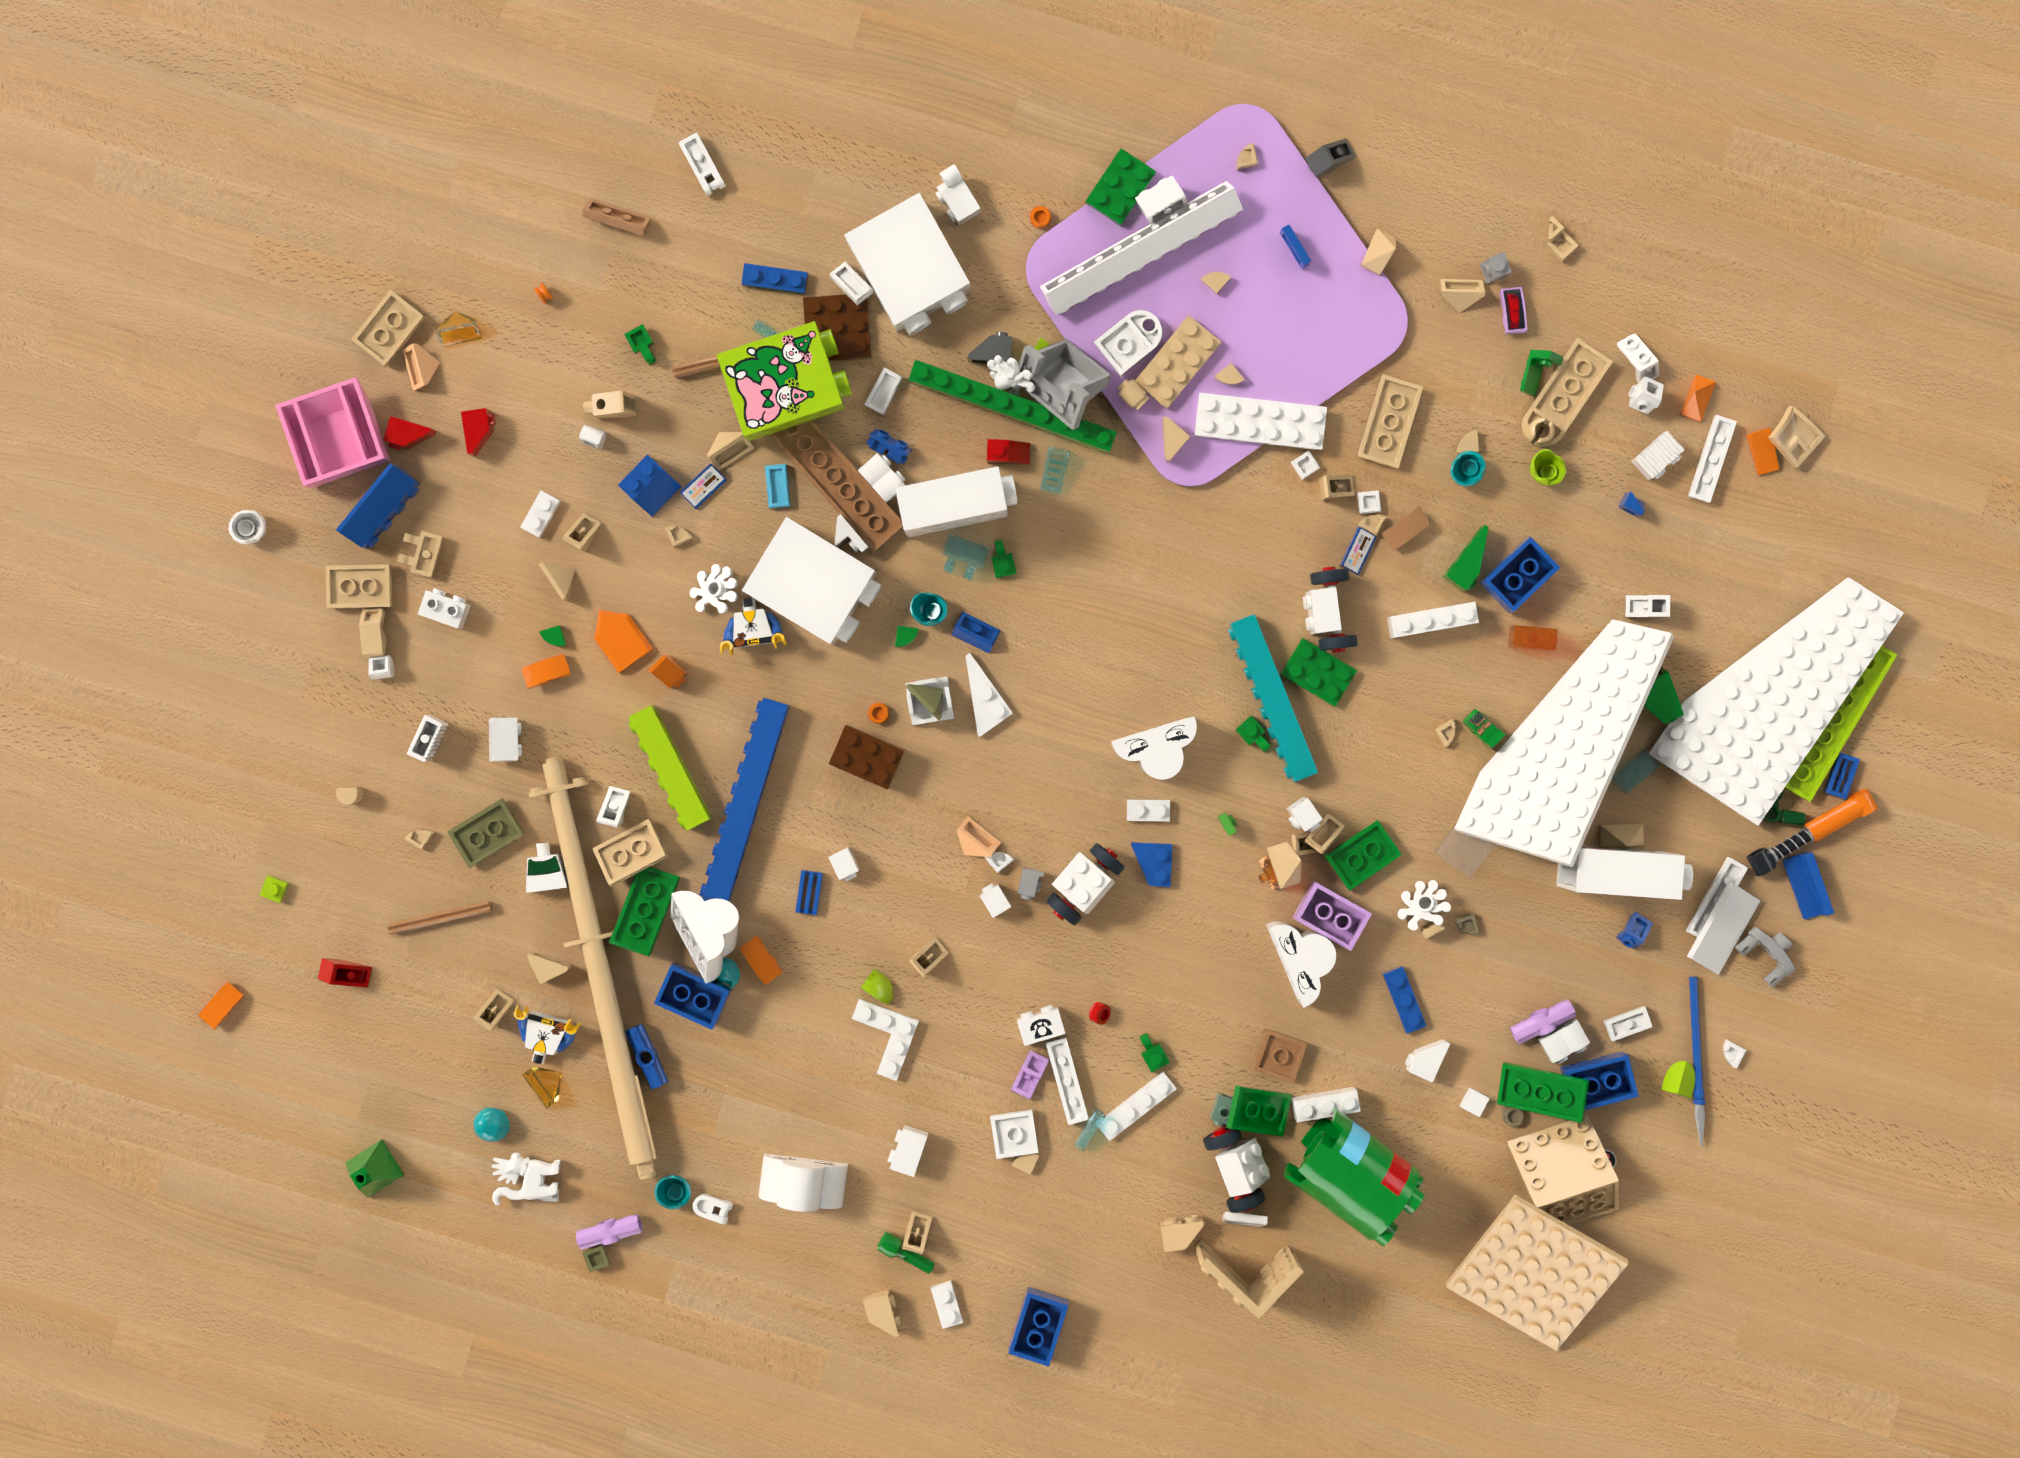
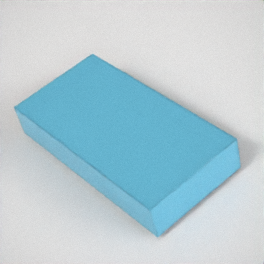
M787 464L765 466L769 509L791 507Z

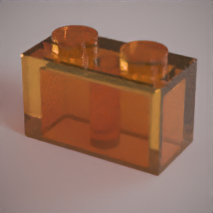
M1512 625L1509 629L1508 647L1554 651L1556 650L1558 629Z

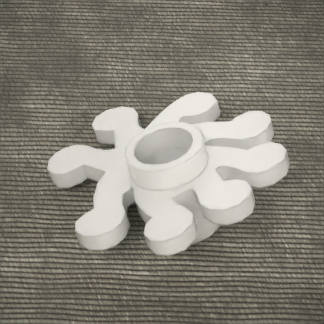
M997 355L994 360L988 361L987 366L992 370L990 376L994 379L997 389L1006 390L1012 387L1010 393L1016 396L1020 395L1019 390L1021 387H1025L1030 393L1036 389L1032 382L1026 381L1032 379V373L1029 370L1020 372L1018 362L1015 359L1009 358L1005 362L1001 356Z
M714 564L711 567L712 572L708 578L706 571H700L697 574V579L702 589L692 588L690 596L692 598H697L699 595L703 596L696 603L697 611L704 612L705 605L711 603L718 608L719 613L724 614L728 607L725 603L720 602L719 599L729 600L730 602L737 600V594L732 591L737 586V580L730 578L728 582L725 581L732 576V569L724 567L722 571L720 565Z
M1434 880L1429 881V888L1424 895L1422 893L1426 889V885L1422 881L1416 882L1415 887L1417 890L1414 894V900H1410L1411 893L1408 891H1404L1401 894L1402 900L1410 908L1400 909L1398 917L1401 920H1405L1408 915L1414 916L1408 923V927L1412 931L1418 930V922L1422 918L1426 921L1434 922L1436 926H1441L1444 922L1443 918L1440 915H1431V913L1450 912L1451 905L1448 902L1438 904L1437 901L1446 899L1447 893L1444 889H1440L1437 894L1433 895L1439 888L1438 883Z

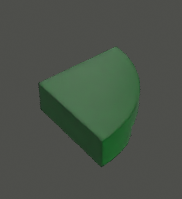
M561 625L539 631L547 643L554 646H567Z
M897 626L895 647H903L911 643L917 636L919 628Z

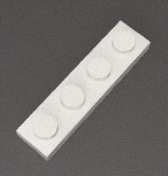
M1719 415L1714 416L1688 497L1705 503L1711 502L1737 421Z
M1730 857L1726 858L1688 925L1686 932L1698 937L1728 882L1738 886L1748 867Z
M1062 1037L1046 1042L1068 1125L1089 1120L1067 1038Z
M1162 1071L1096 1124L1110 1141L1175 1091L1176 1087Z

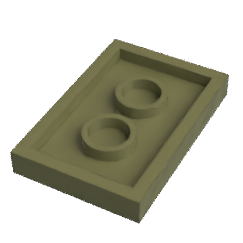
M503 798L447 831L469 868L525 835Z

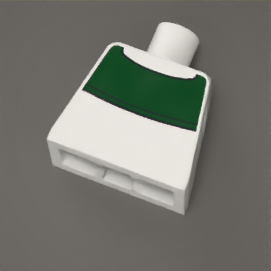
M549 842L536 844L538 856L527 859L526 893L569 887L561 853L550 854Z

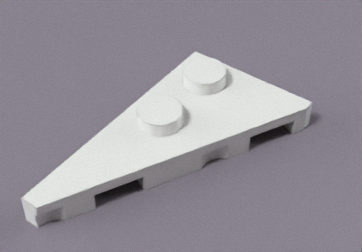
M971 653L966 655L977 733L980 737L1013 713Z

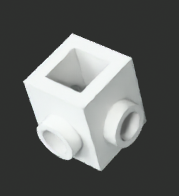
M1645 376L1637 385H1633L1628 394L1630 397L1629 407L1648 415L1654 408L1660 405L1664 384Z

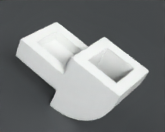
M1626 595L1625 617H1670V595Z

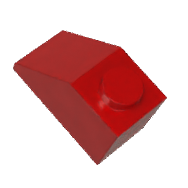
M487 408L461 412L466 450L470 456H477L494 432L493 426L496 425L495 415Z
M390 416L383 441L389 443L388 447L401 451L402 447L410 449L434 436L436 430Z
M987 439V463L1029 465L1030 443L1014 440Z
M322 958L317 979L330 985L368 988L372 967L340 959Z

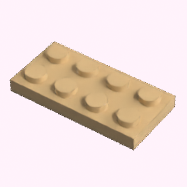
M1188 315L1137 377L1135 382L1152 398L1168 409L1218 348L1221 341Z
M1384 374L1381 375L1357 457L1395 469L1399 468L1424 386Z

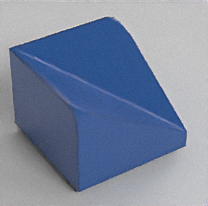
M1630 491L1625 493L1618 507L1638 517L1643 515L1645 504L1636 499Z

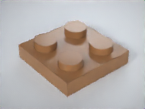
M1266 1028L1253 1070L1294 1084L1308 1043Z

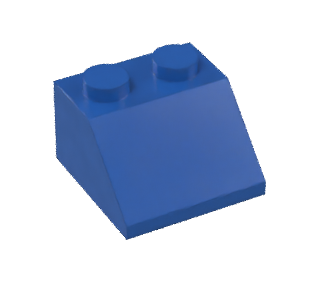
M648 454L618 484L651 517L682 487Z

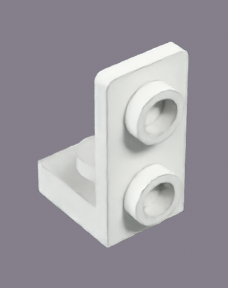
M1632 334L1617 343V347L1635 367L1636 381L1638 383L1645 376L1652 380L1659 377V361L1636 334Z

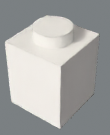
M849 847L828 857L839 880L844 878L845 881H848L857 876L856 872L860 868Z
M991 883L981 889L983 893L980 894V897L993 918L1011 907L999 884L994 886Z

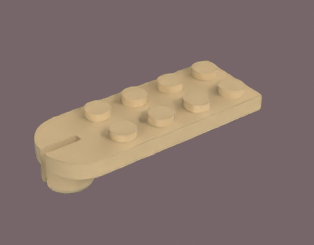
M1579 338L1575 339L1563 357L1562 365L1557 366L1524 415L1521 423L1524 437L1529 442L1532 441L1539 428L1543 427L1544 429L1534 442V445L1550 447L1559 442L1613 361Z

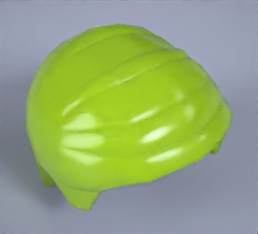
M1543 449L1531 459L1529 472L1536 482L1542 485L1553 486L1563 480L1566 474V465L1560 456L1549 449Z

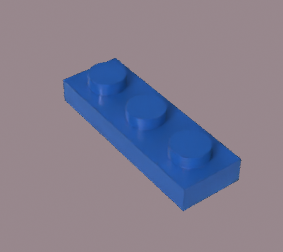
M744 263L741 284L742 286L805 295L808 272Z
M1403 966L1382 973L1405 1033L1408 1034L1426 1027Z

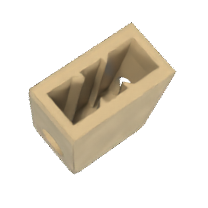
M625 391L593 394L592 401L583 403V410L585 414H593L601 419L637 417L636 395Z

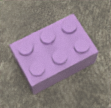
M1312 881L1292 918L1351 951L1372 913Z

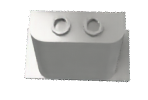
M1067 339L1038 351L1031 345L1024 347L1019 362L1020 372L1029 370L1033 375L1031 380L1026 381L1032 382L1036 387L1032 393L1028 392L1025 387L1021 388L1072 430L1079 427L1086 404L1108 385L1111 377L1106 370Z

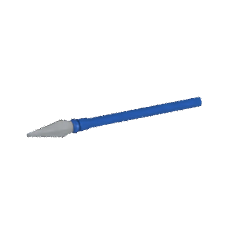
M1689 976L1693 1068L1696 1077L1693 1104H1695L1694 1114L1700 1146H1703L1704 1104H1706V1100L1704 1099L1698 976Z

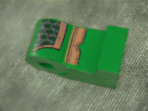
M1473 709L1463 720V723L1488 749H1492L1506 735L1476 709Z

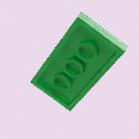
M648 867L635 874L609 944L650 958L671 904V894L675 893L680 877L653 867Z
M1503 1062L1497 1104L1583 1123L1589 1080Z

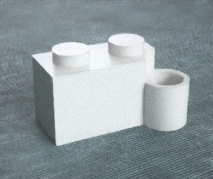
M954 164L939 173L944 183L937 186L938 192L935 194L941 204L945 203L949 210L946 212L952 222L956 221L960 226L981 213L978 203Z

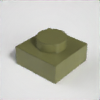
M603 1244L582 1252L589 1272L611 1264Z

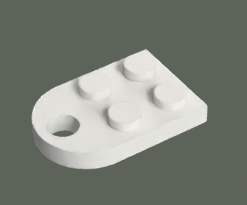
M1138 310L1125 316L1094 341V344L1116 372L1122 376L1158 346L1162 337V327L1155 315L1148 311ZM1146 320L1153 321L1155 324L1154 330H1144L1143 322Z

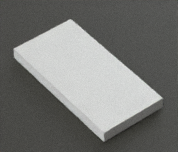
M1728 882L1687 957L1719 975L1760 900L1737 885Z

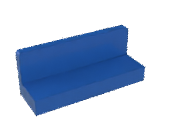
M1805 851L1783 859L1782 862L1802 918L1807 920L1818 915L1828 916L1833 914L1834 910L1813 852Z

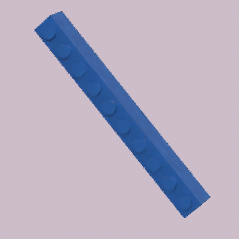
M768 698L758 701L755 713H758L756 722L752 721L749 730L752 736L750 742L746 741L743 753L746 756L744 762L740 761L737 769V774H740L738 782H734L730 794L733 795L731 803H727L724 812L727 818L725 823L720 825L718 835H721L719 844L715 843L712 850V855L715 857L713 863H709L705 875L708 876L706 884H702L699 896H702L704 901L724 899L730 902L790 707L788 704Z

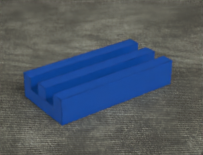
M1289 224L1281 229L1280 235L1300 268L1303 269L1309 265L1311 259Z
M1839 753L1832 765L1823 793L1846 800L1860 759ZM1842 758H1843V762H1842V765H1841V768H1840V771H1839V774H1838V777H1837V780H1836L1834 789L1832 790L1834 781H1835V779H1836V776H1837V773H1838V770H1839V767H1840V764H1841V761H1842ZM1852 761L1842 792L1839 793V789L1844 778L1848 762Z
M801 870L796 913L817 915L823 873ZM809 875L805 908H801L805 876ZM817 876L813 910H811L809 905L813 878Z

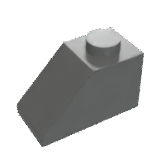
M1345 138L1323 145L1305 159L1308 162L1309 169L1317 177L1356 158V155Z
M996 332V335H990L968 354V362L988 363L989 360H994L997 355L1007 362L1011 358L1012 336H1008L1006 332Z

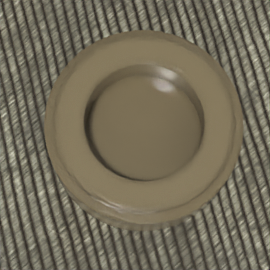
M1506 1106L1502 1111V1120L1510 1127H1517L1524 1121L1523 1110Z

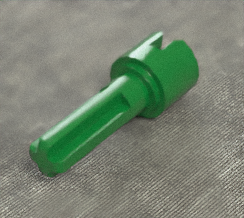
M888 1232L883 1234L876 1248L879 1252L889 1258L896 1256L927 1274L931 1273L935 1265L934 1262L918 1253L902 1249V1240Z

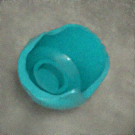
M1474 451L1461 452L1453 460L1450 468V475L1453 481L1463 487L1475 486L1483 479L1486 472V464L1483 457Z
M918 593L912 599L910 611L917 623L924 626H934L941 623L946 617L947 603L938 594Z
M723 958L722 971L715 980L722 981L733 989L740 980V971L737 964L731 959Z
M485 1107L475 1116L473 1129L480 1139L488 1142H497L505 1138L510 1131V1122L504 1111L494 1107Z
M665 1176L657 1182L654 1188L655 1199L661 1207L676 1210L683 1207L689 1201L691 1187L687 1180L681 1176Z

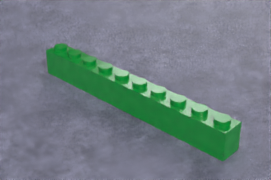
M916 359L908 378L910 384L1108 455L1117 433L1114 430L1081 419L1079 427L1072 430L1041 404Z

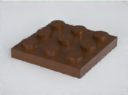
M846 294L803 297L805 324L815 321L820 332L829 329L832 331L839 354L828 357L829 361L871 358L867 298L859 305H856Z

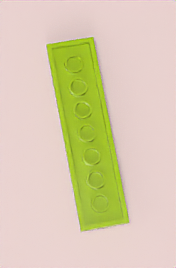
M1884 646L1880 647L1786 784L1785 789L1807 802H1811L1897 657L1896 653Z

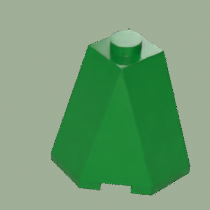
M1661 666L1644 707L1664 724L1676 721L1684 713L1671 676Z

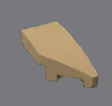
M1551 216L1549 218L1548 248L1561 262H1564L1578 249L1579 245L1564 231V227Z

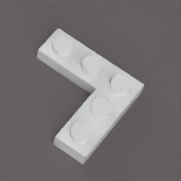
M859 998L852 1019L891 1033L877 1074L897 1081L919 1020Z

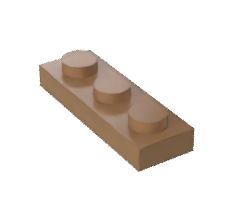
M591 198L584 207L582 214L583 217L641 236L645 234L651 222L650 217Z

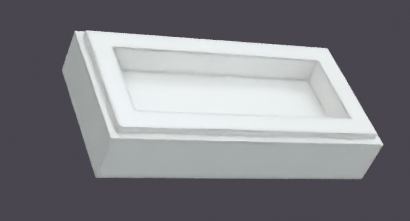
M846 262L829 274L833 282L856 305H859L874 293L873 289Z
M884 367L865 406L884 416L903 377Z
M1226 1211L1222 1216L1223 1223L1262 1228L1267 1225L1268 1219L1267 1216Z

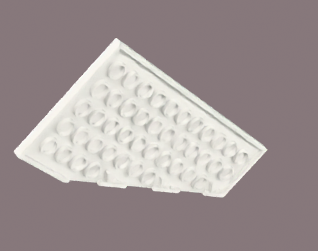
M1846 578L1684 700L1681 704L1684 715L1677 718L1676 721L1667 724L1648 752V755L1758 826L1904 612L1851 578Z
M1612 619L1480 771L1454 829L1459 833L1573 867L1673 641L1674 636L1672 633Z

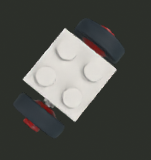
M1335 566L1322 568L1323 571L1310 574L1312 585L1329 587L1310 590L1305 593L1303 607L1304 610H1308V618H1305L1307 631L1310 630L1311 635L1333 632L1334 635L1319 640V649L1322 651L1333 650V653L1345 652V648L1358 646L1356 635L1339 634L1342 629L1337 589L1333 585L1348 581L1349 571L1348 569H1335Z
M1098 843L1094 844L1090 849V853L1096 857L1097 864L1079 852L1052 883L1057 890L1067 897V900L1055 893L1047 899V903L1055 910L1053 913L1062 921L1066 919L1074 926L1082 917L1073 905H1076L1082 912L1089 914L1115 884V881L1103 871L1104 868L1111 870L1116 875H1119L1125 868L1116 859L1118 855L1110 848L1106 850Z
M1220 1127L1203 1138L1205 1148L1209 1151L1222 1149V1152L1215 1158L1230 1196L1226 1201L1229 1211L1231 1213L1250 1211L1265 1201L1264 1193L1258 1187L1270 1178L1269 1168L1265 1164L1262 1150L1257 1143L1256 1137L1238 1141L1242 1138L1240 1130Z

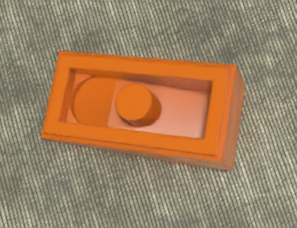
M1771 427L1746 435L1758 476L1779 470L1775 445L1768 438L1772 433Z

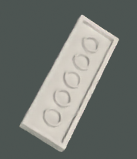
M1199 393L1194 436L1322 450L1327 407Z

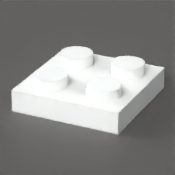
M1032 1109L990 1115L996 1159L1039 1153Z

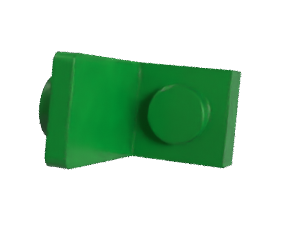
M1531 349L1521 381L1520 391L1535 397L1543 367L1551 368L1552 365H1562L1563 356L1549 350Z

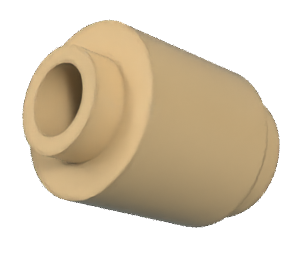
M1125 379L1118 387L1120 390L1118 395L1131 408L1134 407L1138 410L1149 399L1146 395L1147 392L1133 379L1130 381Z

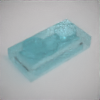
M1643 750L1615 773L1612 779L1627 794L1660 766L1646 750Z

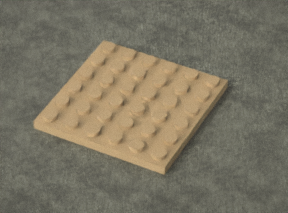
M1514 1195L1448 1279L1446 1288L1557 1351L1627 1267L1628 1259L1521 1197Z

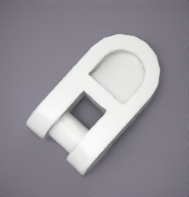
M701 1194L696 1197L693 1202V1210L697 1215L720 1224H727L728 1212L733 1207L732 1202L708 1194ZM715 1206L721 1208L719 1213L713 1212Z

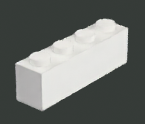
M1475 602L1387 617L1390 639L1479 623Z

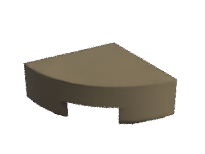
M1475 913L1453 919L1456 926L1463 932L1472 935L1480 934Z

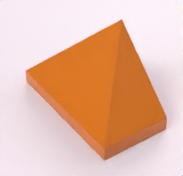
M1696 374L1680 415L1701 422L1716 382Z

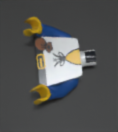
M755 598L742 599L744 612L734 613V617L730 618L724 631L723 642L720 644L721 655H723L725 649H730V655H733V647L741 648L773 643L774 647L777 648L779 641H782L784 646L787 645V642L783 636L781 623L771 612H766L765 609L756 610Z
M517 1005L514 1017L517 1019L522 1041L525 1042V1047L535 1050L532 1062L544 1064L547 1054L555 1055L558 1052H563L573 1043L576 1031L581 1025L579 1022L576 1026H573L571 1024L572 1019L565 1020L537 1011H532L528 1014V1006L525 1007L524 1011H521L519 1005Z

